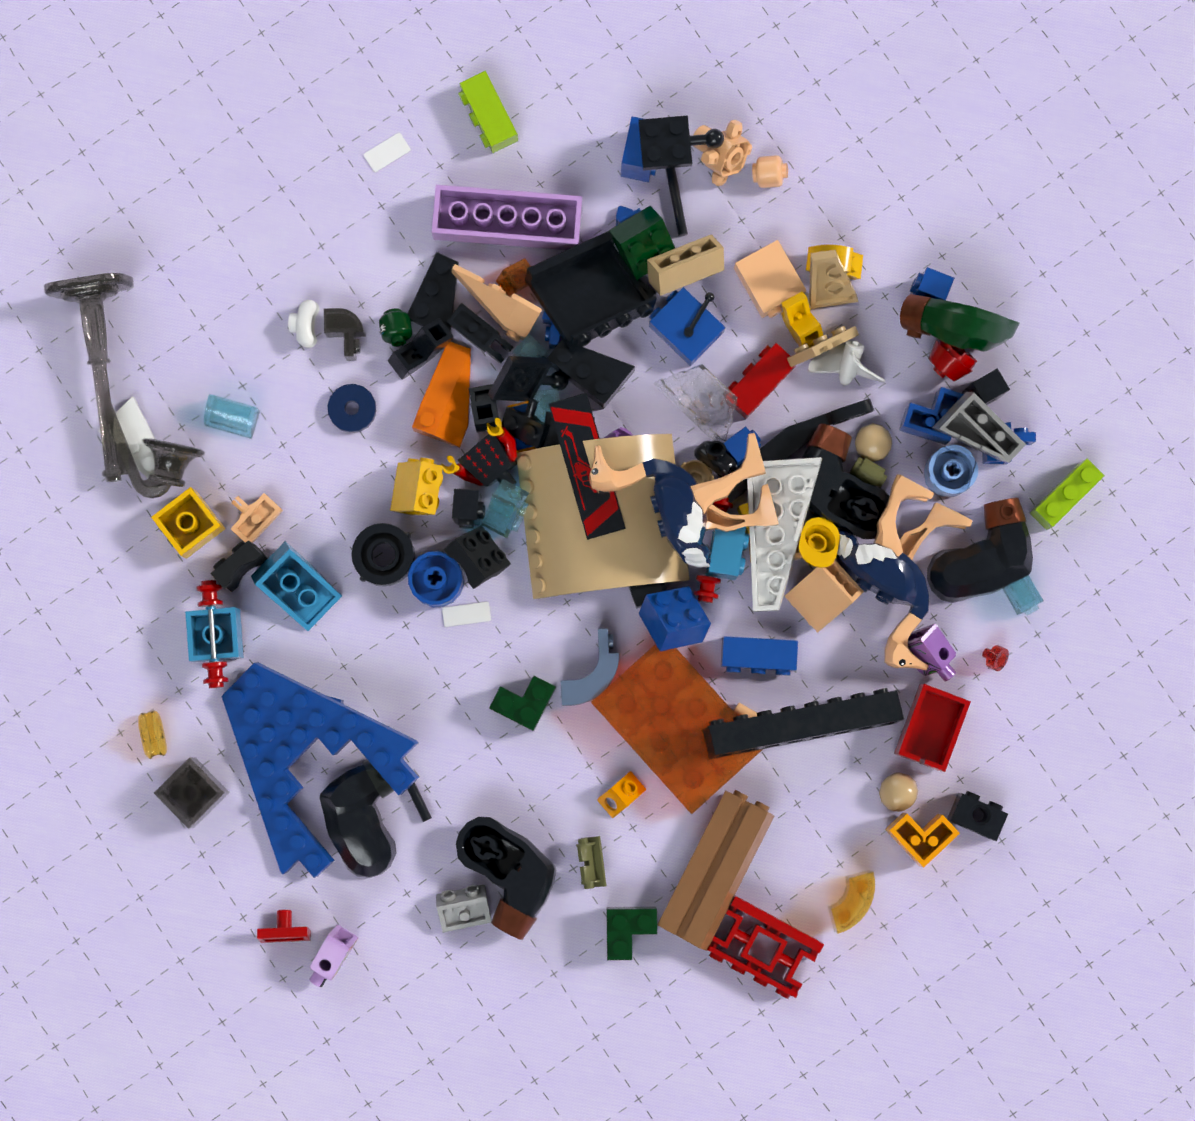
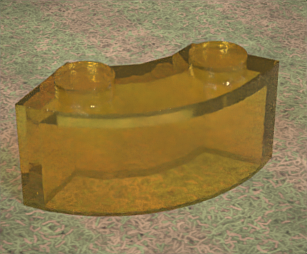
M868 870L845 876L846 887L843 896L836 903L828 906L833 929L837 934L855 926L868 912L875 893L873 871Z

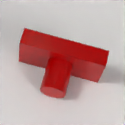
M278 910L277 928L257 929V939L260 943L311 941V930L308 927H292V911Z

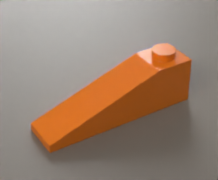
M451 341L445 346L412 425L414 432L458 448L461 447L469 425L470 348Z

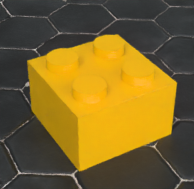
M192 487L188 488L151 517L180 556L186 559L226 529L199 493Z

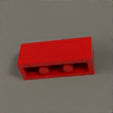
M777 343L772 347L767 345L758 355L761 359L756 365L750 363L742 372L744 377L740 382L733 381L725 390L728 393L725 401L745 419L755 411L796 367V365L790 366L787 358L791 356Z

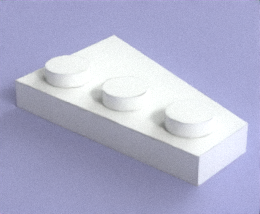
M132 396L98 432L149 481L153 482L169 466V463L151 432L136 399Z

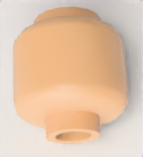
M777 155L759 157L756 163L752 165L753 182H757L760 188L782 186L784 178H788V164L783 163L782 158Z

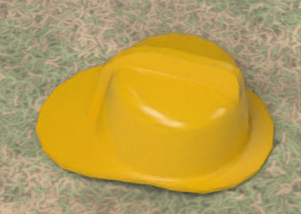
M816 517L808 520L802 528L799 540L801 557L814 567L824 568L832 565L836 559L840 543L838 528L825 518Z

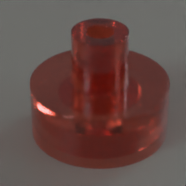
M995 645L991 650L988 648L984 649L982 656L986 658V666L988 668L1000 671L1007 663L1009 651L1002 646Z

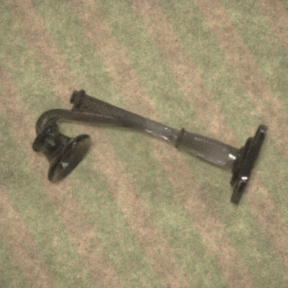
M105 273L44 284V293L46 295L63 299L67 302H77L80 305L84 339L89 358L87 364L92 366L105 466L102 476L106 477V482L122 481L121 476L128 474L136 492L143 497L152 499L167 493L171 486L184 487L185 481L182 480L185 469L193 459L204 456L205 451L176 443L143 438L142 442L150 448L154 458V472L149 474L147 480H143L111 403L107 364L111 360L108 358L103 301L108 297L117 295L119 291L131 289L134 286L133 277L122 273Z

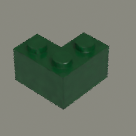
M533 676L523 697L500 686L489 709L535 731L556 686Z
M606 907L607 960H632V935L657 934V907Z

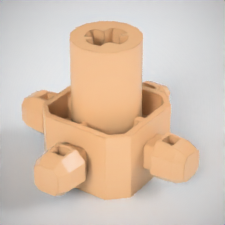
M738 120L730 121L726 131H722L724 142L719 148L713 149L706 144L694 145L695 148L703 152L701 161L706 167L713 170L712 183L716 186L724 185L729 175L739 173L745 165L747 156L752 151V145L741 136L743 128L742 123ZM702 125L693 135H704L711 128Z

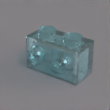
M503 479L492 495L481 525L505 538L509 537L512 530L517 532L523 521L520 517L524 516L529 506L526 503L529 492Z

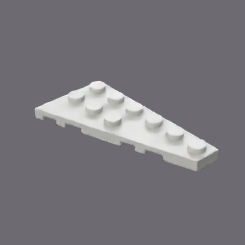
M821 457L763 461L766 474L747 479L749 514H753L758 508L761 488L763 485L768 484L779 525L749 527L754 612L780 610L821 465Z

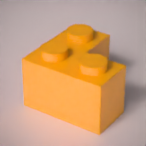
M902 813L885 829L917 865L923 868L960 834L942 814H937L921 829L908 813Z

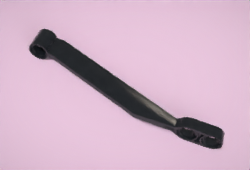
M871 399L836 409L785 428L760 448L762 460H786L810 441L819 424L832 426L875 411ZM747 479L738 483L727 498H729L730 503L748 490Z

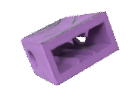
M932 624L911 633L908 639L909 650L919 660L929 666L927 670H917L924 676L938 673L945 682L950 680L956 674V671L949 664L956 656V652L936 624Z

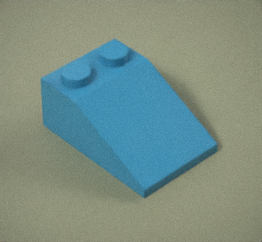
M286 541L251 575L254 584L307 631L342 597Z

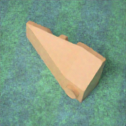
M454 264L452 268L453 275L499 326L507 332L506 336L516 342H519V340L525 341L542 309L514 293L510 297L507 296L506 292L496 284L489 283L488 286L483 284L485 282L483 278Z

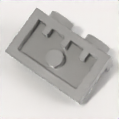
M470 885L464 889L446 890L436 895V907L443 933L487 924L492 921L485 885Z

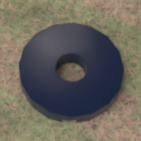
M346 384L337 388L330 396L327 405L328 415L332 423L345 432L356 433L365 430L371 425L376 416V401L365 387L357 384ZM350 402H355L359 405V410L354 415L347 414L345 410Z

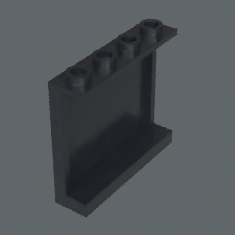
M609 231L527 268L525 282L570 350L576 347H584L596 337H605L617 327L624 328L638 317L645 318L653 312L657 300L656 296L651 298L647 296L614 247V241Z

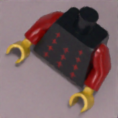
M495 418L497 426L492 427L487 423V432L489 434L457 460L458 464H456L454 457L449 455L447 460L452 464L445 466L441 463V466H443L445 473H453L472 484L488 487L498 481L502 488L508 491L517 483L509 473L517 465L516 440L502 427L501 419Z

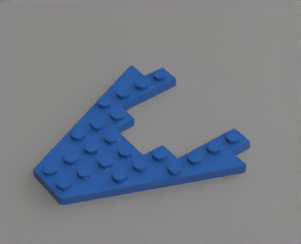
M259 662L253 663L221 696L282 874H286L300 861L312 877L316 878L335 861L288 805L304 788L289 771V768L318 739L332 755H337L352 741L397 795H402L419 778L403 759L419 743L417 740Z

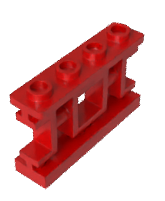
M735 895L726 912L727 915L735 918V921L725 940L714 936L707 949L710 951L709 956L721 963L724 959L732 963L731 968L744 975L746 971L754 975L753 980L765 987L768 983L777 988L775 991L777 994L789 999L790 995L796 998L803 984L792 977L801 959L805 956L815 962L824 944ZM736 909L765 923L766 927L763 928L755 924L750 935L741 931L738 927L743 920V916L735 913ZM759 932L779 942L769 964L748 954ZM783 933L811 948L810 951L807 952L799 948L794 959L782 952L788 941L779 937L780 934ZM733 938L741 941L745 945L739 955L748 960L747 963L716 948L719 944L727 949ZM777 962L787 966L789 969L784 980L791 983L792 986L788 987L762 973V968L772 973Z

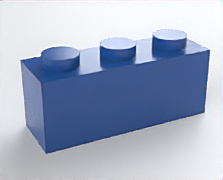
M724 636L722 637L721 667H726V672L741 673V668L751 669L752 674H766V670H776L775 675L790 676V671L797 670L798 641Z

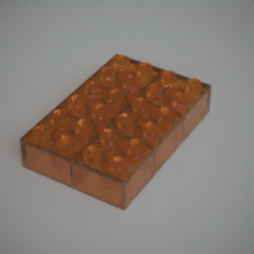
M655 644L591 702L690 814H693L762 751H751L709 760L703 729L709 726L710 721L724 719V722H731L733 717L737 715L677 648L659 651Z

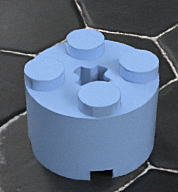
M948 445L938 449L929 457L924 468L926 485L934 493L943 497H955L962 494L975 483L978 476V465L973 454L967 448L960 445ZM950 466L953 467L952 471L956 473L952 476H950L949 471L946 470Z

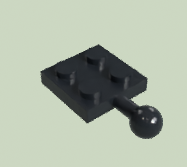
M688 115L641 119L638 121L643 171L692 166L691 146L706 144L708 147L716 149L722 146L724 142V135L719 129H710L704 135L690 136Z
M508 356L488 394L492 400L529 401V398H534L541 385H550L554 390L561 391L567 387L569 380L560 371L554 372L551 376L547 375L552 366L548 358Z

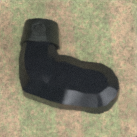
M368 760L363 761L364 765L348 770L332 781L321 792L320 802L328 835L346 868L357 877L372 878L383 874L390 868L396 856L395 841L384 826L381 814L375 804L379 797L385 798L394 790Z

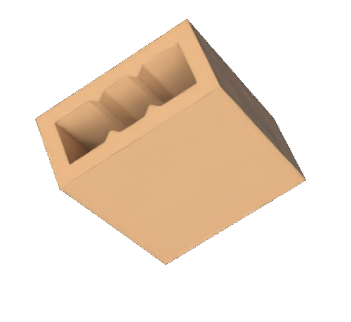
M778 240L741 259L734 265L736 274L761 318L767 315L769 318L782 312V302L801 291L804 294L806 293L805 286Z
M835 560L829 567H816L793 587L785 597L818 633L850 606L864 591Z

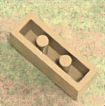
M711 234L647 259L649 283L661 296L724 271V247Z

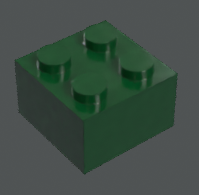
M651 205L609 230L620 256L636 280L648 274L647 259L675 249L662 217Z

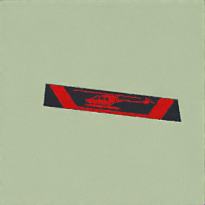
M587 393L549 403L587 540L626 529L615 491H599L598 493L590 485L589 474L591 468L583 441L600 438Z

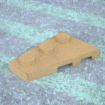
M836 250L811 253L810 308L859 302Z

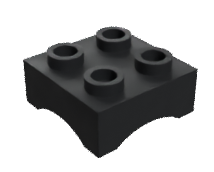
M482 525L456 538L443 549L449 557L461 565L466 573L468 583L473 589L490 578L499 575L511 564L506 558L505 553L499 549L489 532Z
M249 540L246 543L244 541L238 543L232 549L233 554L227 559H220L213 566L215 570L210 573L224 589L227 588L231 592L239 587L241 579L249 570L261 566L268 559L257 545Z

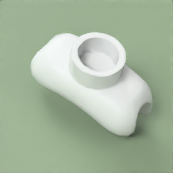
M313 300L303 301L299 305L298 313H290L288 319L289 332L296 333L297 342L307 348H312L317 343L314 325L320 308Z

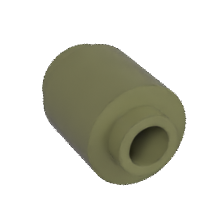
M858 457L849 472L862 482L878 488L882 487L887 478V475L884 474L886 469L867 458L862 459Z

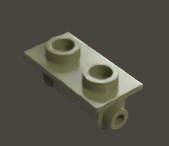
M600 836L578 839L576 847L579 862L584 861V866L580 867L581 885L584 884V889L607 886Z

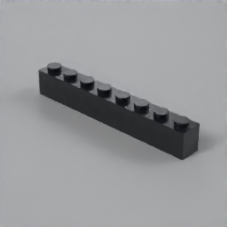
M888 688L873 691L874 695L865 696V693L862 692L851 695V699L842 700V697L828 699L826 704L819 705L818 701L804 704V708L795 709L793 705L781 708L779 713L772 714L771 710L758 712L757 717L748 718V714L733 717L731 722H724V719L710 721L709 726L703 729L709 760L896 724L904 720L897 690L888 692Z

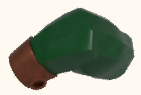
M913 294L906 297L900 311V324L903 329L907 330V336L921 339L922 334L932 335L950 346L960 349L969 348L982 352L991 350L1011 339L1020 324L1017 321L978 307Z

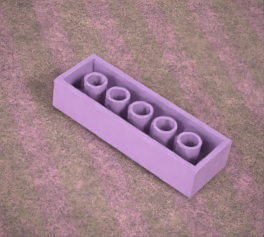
M436 185L432 222L433 239L568 250L579 245L582 196Z

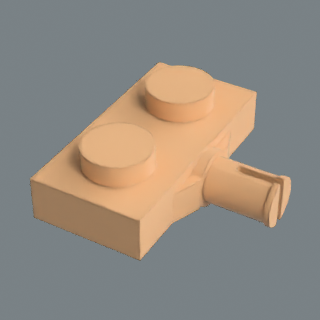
M265 493L250 505L237 496L235 499L242 506L235 500L232 501V505L242 513L231 530L245 543L248 540L253 543L283 510Z

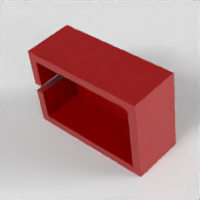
M919 684L894 754L914 762H920L919 764L937 771L945 772L971 701L927 684Z

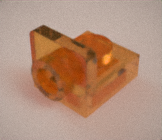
M526 258L503 269L496 279L498 286L509 297L528 286L525 282L527 268L531 267Z

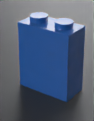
M683 287L679 292L674 290L666 299L668 303L662 309L658 307L649 316L651 319L649 327L689 366H692L724 333L726 327L705 309L693 329V336L690 338L685 337V328L691 325L702 304Z

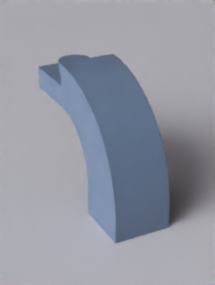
M608 628L598 629L599 660L594 671L587 677L579 680L561 681L562 706L580 705L589 702L601 695L612 682L618 667L619 653H609V649H614L613 634H608Z

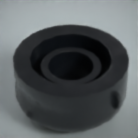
M386 523L374 524L361 531L354 541L351 553L355 570L361 576L359 580L385 587L395 585L408 576L412 563L415 561V550L410 540V532L405 533L399 527ZM381 544L391 545L395 550L393 562L385 567L377 566L372 557L374 549Z

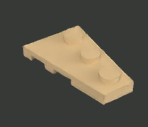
M842 326L832 331L833 336L830 338L823 335L813 340L814 345L811 347L805 344L794 349L795 355L787 358L790 366L793 367L858 336L859 333L856 326L847 330L845 326Z

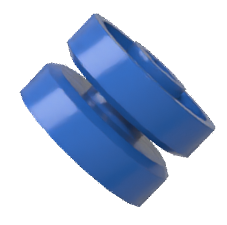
M432 551L420 555L412 563L408 573V585L412 594L423 604L433 608L445 607L454 603L461 595L464 587V574L456 560L449 557L446 553ZM439 576L442 581H437L436 585L433 584V577Z

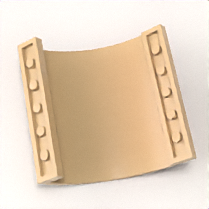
M672 434L632 435L583 441L591 469L594 460V448L597 445L601 446L607 464L615 471L628 470L653 458L670 461L675 464ZM560 444L517 453V467L533 599L611 588L690 580L688 564H685L669 544L667 536L661 537L657 522L662 520L660 512L655 514L650 496L655 495L653 490L655 477H647L629 487L615 491L626 529L587 540Z

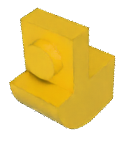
M841 245L808 247L806 271L810 272L811 253L836 250L848 277L853 280L861 279L863 255L853 252V248Z
M801 291L781 303L783 309L781 316L799 347L808 344V347L813 346V340L823 336L821 324L810 311L807 296Z

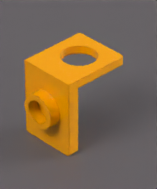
M630 771L601 795L597 801L614 818L646 791V788ZM607 798L615 801L616 809L609 806Z

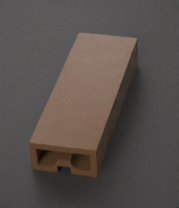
M725 790L657 924L661 928L706 951L774 818V815L768 812L770 807L759 801H756L755 804L747 802L748 796L737 790L733 794Z

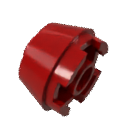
M936 339L928 357L935 366L933 370L942 378L947 376L954 382L973 372L972 368L977 362L964 349L950 346Z

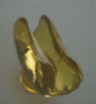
M155 710L149 713H141L138 716V728L146 757L152 759L155 755L165 756L167 744L159 713Z

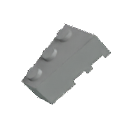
M966 392L932 427L999 461L1008 463L1026 445L974 392Z

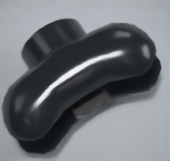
M704 441L694 450L695 458L702 461L721 478L728 475L730 470L732 472L737 470L735 459L726 451L725 444L720 441Z

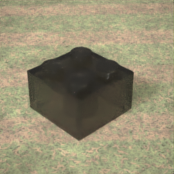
M190 757L154 792L188 829L195 828L230 793L196 757Z

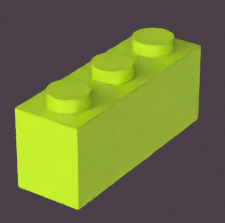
M486 70L460 82L461 92L458 95L462 104L469 106L471 110L469 117L474 127L479 126L482 132L479 136L484 147H489L492 153H495L518 142V134Z
M1088 458L1083 460L1030 514L1046 530L1054 527L1105 475Z

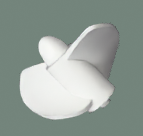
M846 341V344L837 345L812 359L808 371L811 373H839V380L842 385H848L856 375L885 382V379L874 374L860 363L864 345L858 341Z

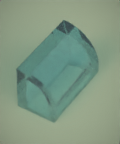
M209 394L204 413V425L252 439L260 410L254 406Z

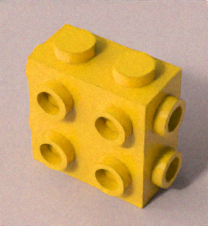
M408 458L407 462L398 463L390 511L407 515H435L439 506L438 494L443 481V466L434 464V460L429 458H420L419 460Z

